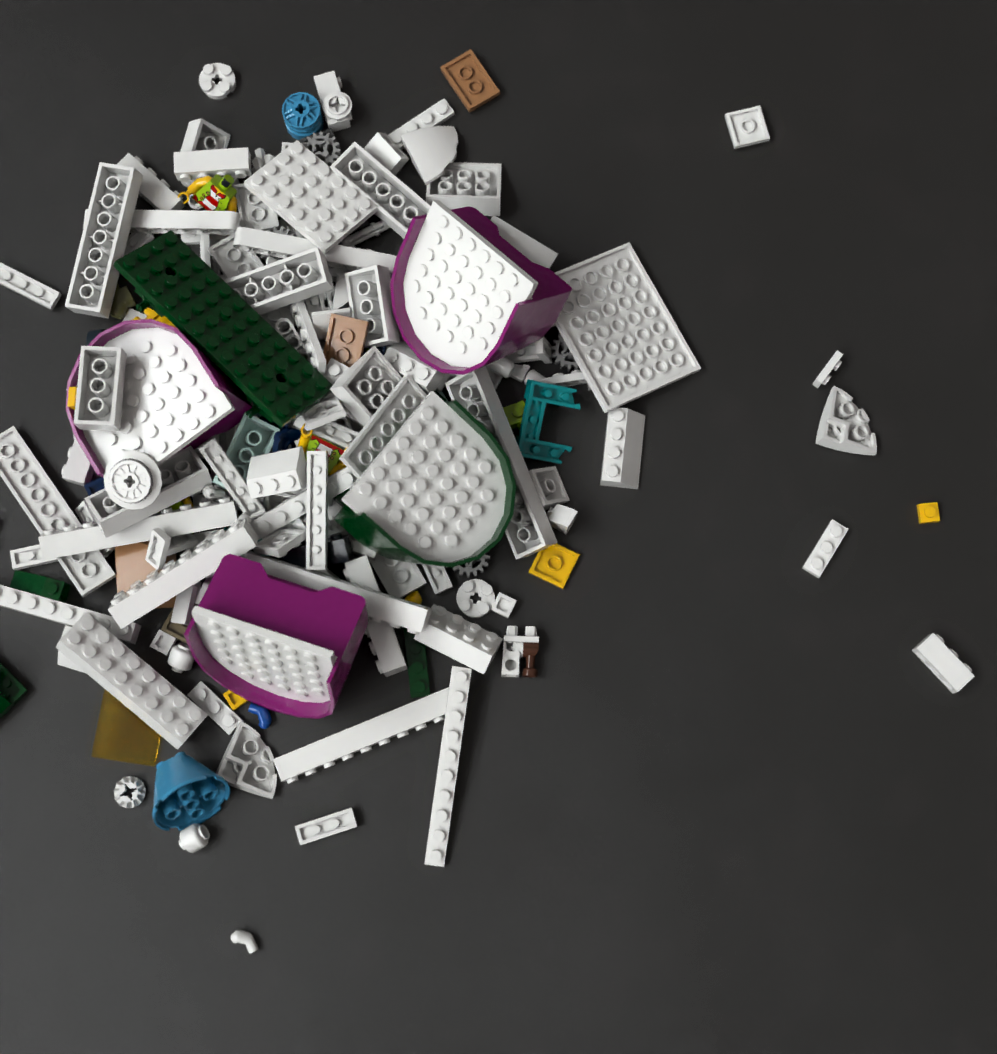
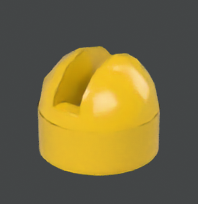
M414 591L405 597V600L420 605L422 603V597L418 591Z

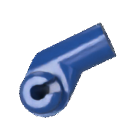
M251 703L248 712L258 715L260 728L267 729L272 721L269 710Z

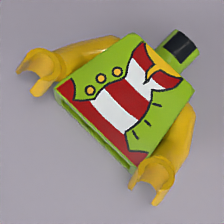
M218 174L214 177L204 176L197 178L187 187L188 190L186 192H180L178 198L182 194L187 196V200L183 202L185 204L189 201V196L193 194L191 198L207 211L237 212V199L235 197L237 190L232 186L234 183L233 177L228 174L224 175L223 178Z
M304 423L301 428L302 434L298 447H303L306 462L307 451H328V477L346 467L339 459L345 450L313 435V430H305L306 423Z

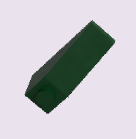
M15 570L10 584V588L63 603L66 602L71 585L64 581Z

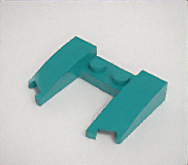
M527 380L524 395L526 402L519 436H516V442L523 457L562 464L559 457L565 450L571 452L572 447L539 440L546 403L580 409V403L574 404L572 395L573 392H577V389Z

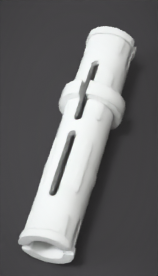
M382 220L376 223L372 222L370 226L344 238L340 244L348 247L352 244L357 245L373 236H379L381 232L391 227Z

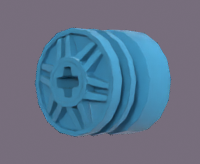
M297 92L286 98L282 105V115L287 131L294 139L299 140L322 131L324 121L319 102L313 95L307 92Z

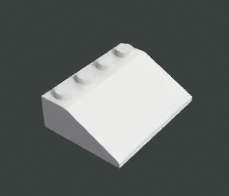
M453 162L448 164L444 168L442 176L427 184L426 203L431 206L434 200H439L450 210L470 206L480 211L484 216H500L502 163Z
M373 346L337 379L330 390L364 427L402 377L381 352Z

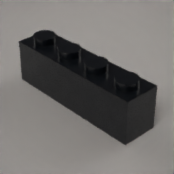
M336 533L327 538V565L349 562L354 557L348 534ZM305 540L302 541L300 546L292 548L283 557H271L306 568Z

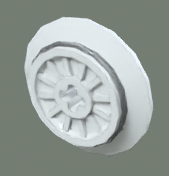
M136 450L123 451L114 456L106 465L103 476L105 490L109 497L119 506L130 510L143 509L152 504L160 495L163 484L161 471L156 462L147 454ZM132 477V480H135V483L132 485L131 482L128 481V478Z

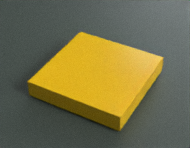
M556 543L537 553L528 573L563 589L580 554Z

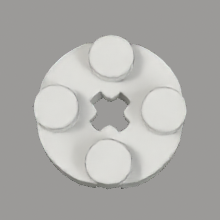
M212 63L206 64L203 67L199 76V84L202 91L209 98L219 100L226 98L230 92L234 91L236 78L229 65ZM220 78L222 81L215 84L214 79Z
M471 579L465 581L458 589L456 601L459 609L466 616L480 618L491 611L495 602V594L487 582L480 579ZM475 593L478 594V597H481V601H477V604H474L473 600L470 599Z

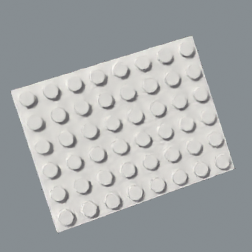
M630 242L555 272L557 276L572 288L555 325L604 413L694 374L701 369Z

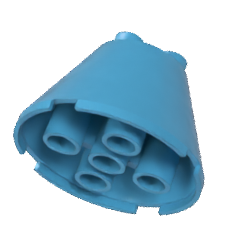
M179 752L174 757L161 761L156 765L152 817L156 826L162 830L169 831V828H178L180 831L193 823L201 824L220 811L222 802L229 798L230 787L227 781L191 756L186 755L185 752Z

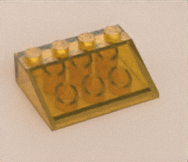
M104 688L91 757L155 767L161 736Z

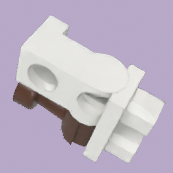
M507 626L503 643L501 677L519 678L520 657L526 658V668L522 670V677H538V670L534 668L535 657L539 649V637H537L535 626H526L525 636H518V626Z

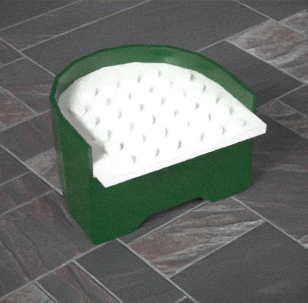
M431 391L341 499L345 505L335 516L334 520L363 546L385 558L440 567H455L478 560L501 541L514 514L516 483L509 457L494 436L457 400L445 403L434 391Z

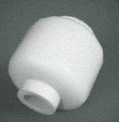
M179 643L172 647L167 662L172 667V671L183 673V671H189L192 668L195 659L191 654L188 644Z
M193 823L180 832L179 845L189 853L197 852L208 844L210 838L208 829L204 825Z

